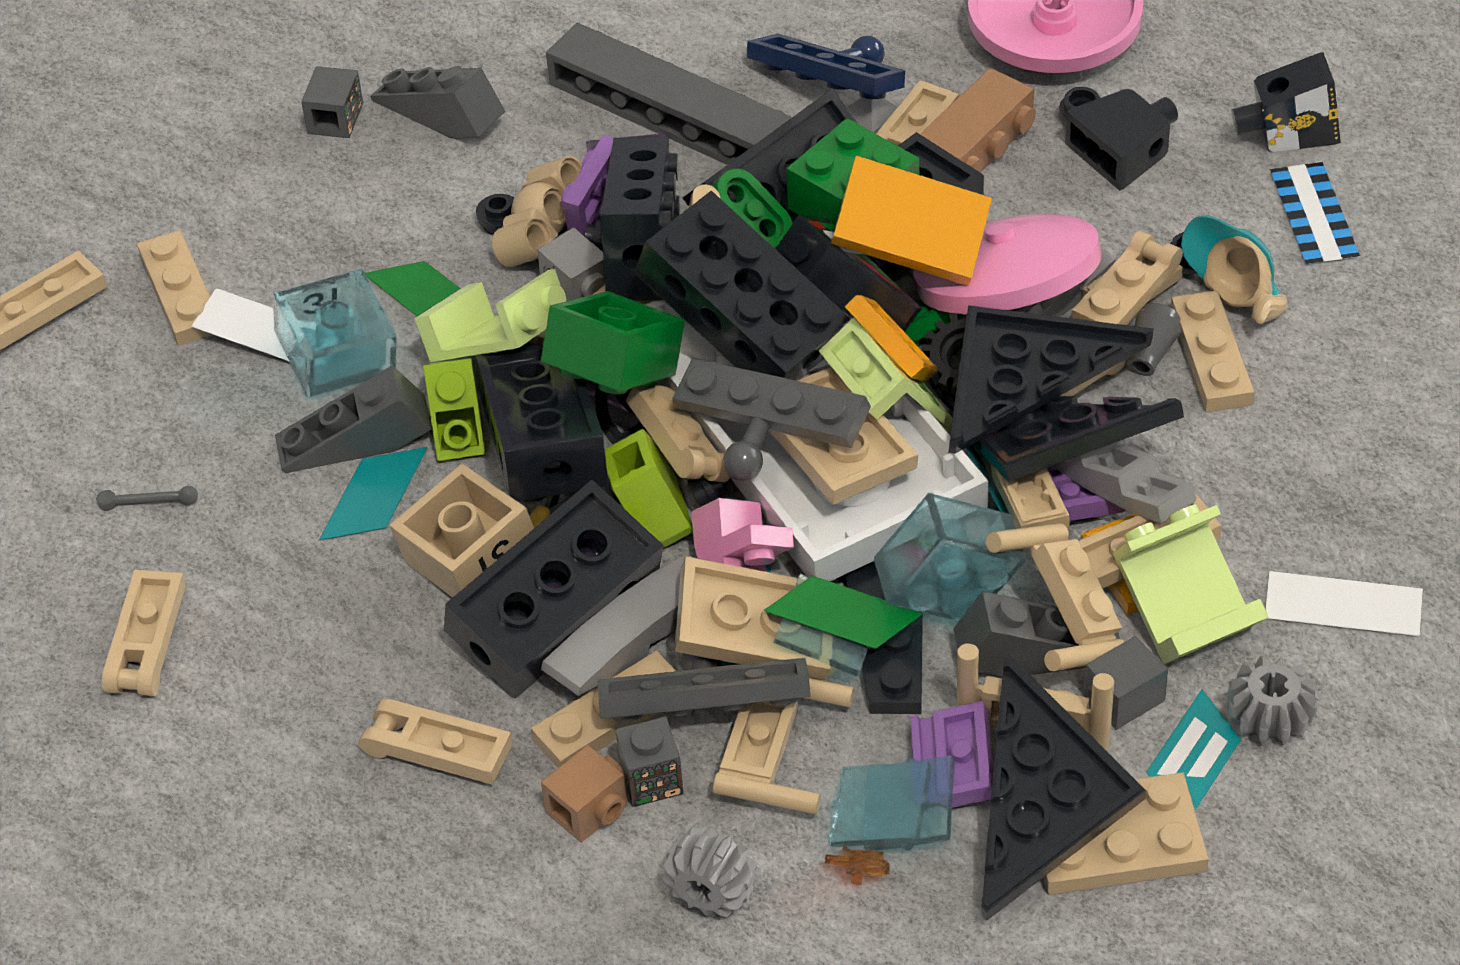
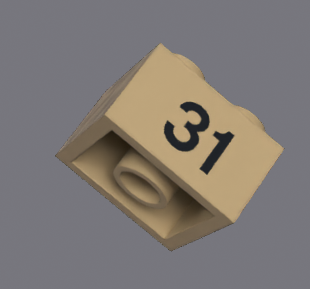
M463 463L389 525L405 562L451 597L458 594L534 529L526 507Z

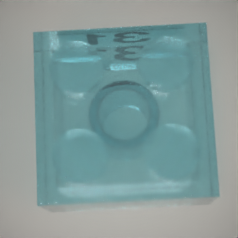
M362 268L273 293L274 331L307 398L366 381L391 365L396 368L397 335Z
M927 493L874 556L887 604L960 621L982 591L997 594L1026 562L1023 549L992 553L986 547L985 541L989 533L1016 529L1012 515Z

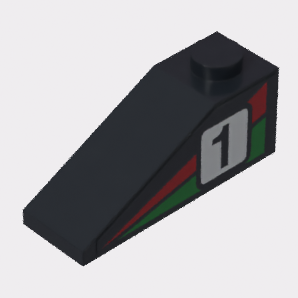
M799 215L775 249L850 317L855 318L845 306L856 295H862L876 301L905 332L922 308L866 254L831 244L835 225L829 219Z

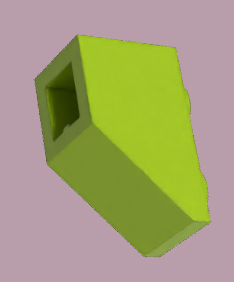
M471 357L424 364L423 368L437 461L485 454Z
M644 429L605 449L607 473L612 488L623 508L657 538L664 547L693 532V524L673 467Z

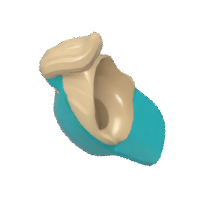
M1209 215L1195 217L1188 223L1182 236L1181 246L1183 254L1189 265L1203 279L1208 288L1213 291L1217 290L1221 300L1228 305L1253 307L1251 317L1257 324H1264V322L1278 318L1284 313L1288 301L1274 283L1275 269L1271 252L1260 238L1250 230L1236 228Z

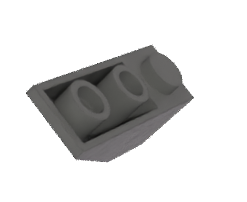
M454 66L449 69L433 70L432 67H427L416 71H405V69L401 68L387 74L382 79L383 85L370 96L373 102L449 138L479 137L506 112L482 68Z
M391 365L277 433L275 438L281 470L285 473L394 452L431 430L432 425L425 395Z
M982 591L954 627L957 648L968 643L978 648L979 673L1002 677L1003 658L1009 654L1030 675L1086 668V666L1050 671L1046 667L1044 658L1048 651L1079 646L1078 643H1075L1058 607ZM1116 632L1114 634L1116 639H1120L1119 633Z

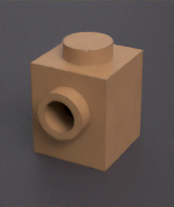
M586 745L541 781L545 813L582 843L601 826L614 822L627 806L626 775L622 767L612 757L605 756L603 758L589 745Z

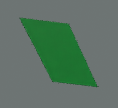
M426 261L362 273L416 316L421 315L461 289Z
M811 576L763 610L874 649L881 646L924 614L815 576Z

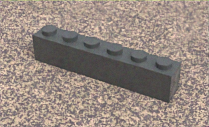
M578 22L546 51L549 84L664 137H669V139L726 165L792 118L782 111L768 107L743 94L734 92L707 78L700 77L671 62H666Z

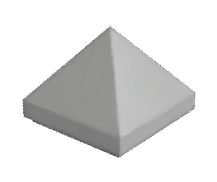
M862 97L847 107L859 125L875 134L897 109L895 105L884 98L865 99Z

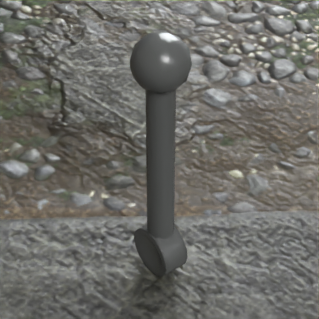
M188 485L181 488L180 491L115 495L111 490H104L97 495L96 501L98 507L103 511L112 510L119 504L181 501L184 504L190 505L197 500L198 492L193 486Z

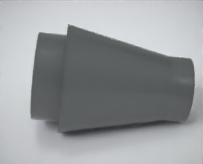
M1151 303L1137 314L1135 326L1154 328L1151 346L1129 357L1127 361V366L1134 373L1143 376L1153 375L1158 363L1181 334V326L1179 325L1181 318L1174 309L1164 304Z

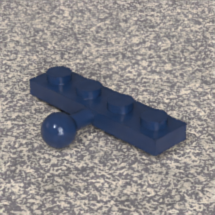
M778 33L747 41V58L764 63V68L768 70H789L795 72V77L798 79H819L827 82V87L859 91V96L865 99H882L886 97L887 92L905 88V70L882 64L885 55L884 47L880 40L873 36H861L853 42L851 48L842 51Z

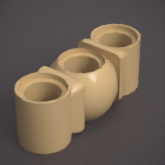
M569 155L529 170L522 190L516 194L513 200L511 215L504 218L503 227L494 233L492 239L494 254L502 265L511 268L538 259L537 249L558 237V233L566 225L564 209L561 208L563 191L569 183L575 181L582 168V164L577 158Z

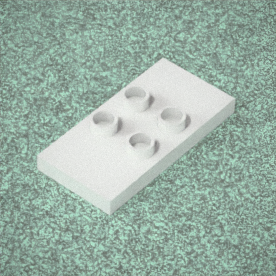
M664 300L646 304L649 307L682 319ZM685 321L676 375L657 380L656 383L676 392L692 358L718 363L715 357L722 354ZM828 365V366H825V367H822V368H819V369L810 371V372H808L804 377H807V376H809V375H812V374H814V373H817V372H819V371H821V370H824V369H826V368H829V367H831V366ZM905 393L883 415L917 452L918 465L915 470L832 505L768 430L760 447L763 465L758 475L746 481L730 477L748 501L761 502L762 519L767 526L792 528L794 548L787 550V552L808 578L815 576L832 581L988 507V480L963 450L956 454L948 453L950 435L935 417L908 393ZM688 411L692 418L702 426L703 433L719 453H725L731 444L742 441L749 426Z

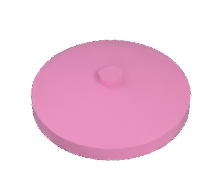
M968 0V22L976 40L985 50L1010 65L1044 73H1069L1102 65L1119 56L1133 43L1142 24L1143 0Z
M1062 214L1020 215L986 222L973 276L968 286L915 269L913 276L919 298L931 308L956 314H967L968 305L1012 310L1050 299L1078 285L1098 267L1102 258V250L1096 228L1083 219Z

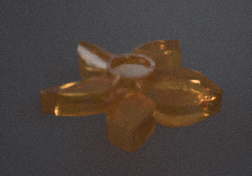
M843 846L841 855L826 854L825 856L826 864L847 866L846 875H852L851 883L855 885L862 884L863 873L867 876H882L889 874L890 864L883 859L884 852L852 850Z

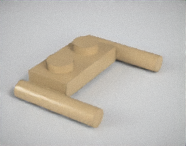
M1057 523L991 532L987 535L985 542L987 549L992 553L1026 548L1031 549V555L1075 643L1079 644V646L1048 651L1044 661L1050 671L1086 666L1089 662L1124 643L1122 639H1116L1114 635L1122 629V626L1113 610L1111 600L1104 593L1090 565L1089 557L1081 548L1078 540H1067L1068 529L1064 524Z
M963 644L958 648L957 706L984 701L989 711L990 725L997 727L1002 679L987 676L984 686L979 685V650L973 644ZM1100 673L1094 676L1091 709H1089V698L1077 696L1064 690L1055 691L1044 688L1108 751L1114 679L1111 675Z
M809 678L811 697H804L805 699L849 708L852 706L855 692L854 687ZM769 701L748 703L744 708L739 709L720 770L714 779L713 793L817 815L821 794L774 784L798 710V701L789 705H773Z

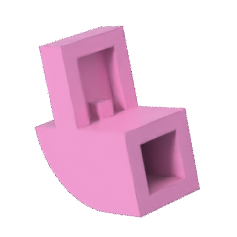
M718 498L692 511L694 546L698 559L766 572V565L775 561L774 556L794 548L792 528L762 525L761 502Z

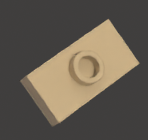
M991 464L993 480L1016 529L1062 523L1069 529L1070 515L1047 468L1008 482Z

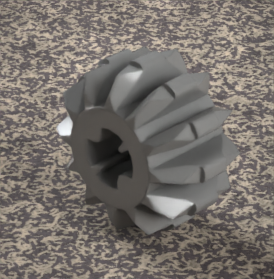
M1260 656L1255 663V667L1241 665L1240 670L1237 672V678L1232 679V683L1229 684L1227 699L1229 700L1228 713L1230 722L1240 723L1239 728L1242 737L1256 733L1259 735L1262 745L1269 737H1275L1283 745L1289 740L1290 734L1303 737L1304 732L1308 728V723L1312 722V719L1316 716L1318 703L1315 701L1316 687L1314 679L1304 678L1305 673L1303 672L1302 665L1288 668L1282 656L1275 664H1269Z
M691 827L686 834H681L677 842H673L667 852V859L663 865L665 873L662 880L673 888L672 896L684 899L688 903L689 908H699L708 917L714 912L720 916L728 917L733 910H739L742 903H746L754 889L752 885L756 880L755 871L758 864L747 856L748 848L736 845L732 841L731 835L727 837L721 836L712 827L708 828L705 832L700 828Z

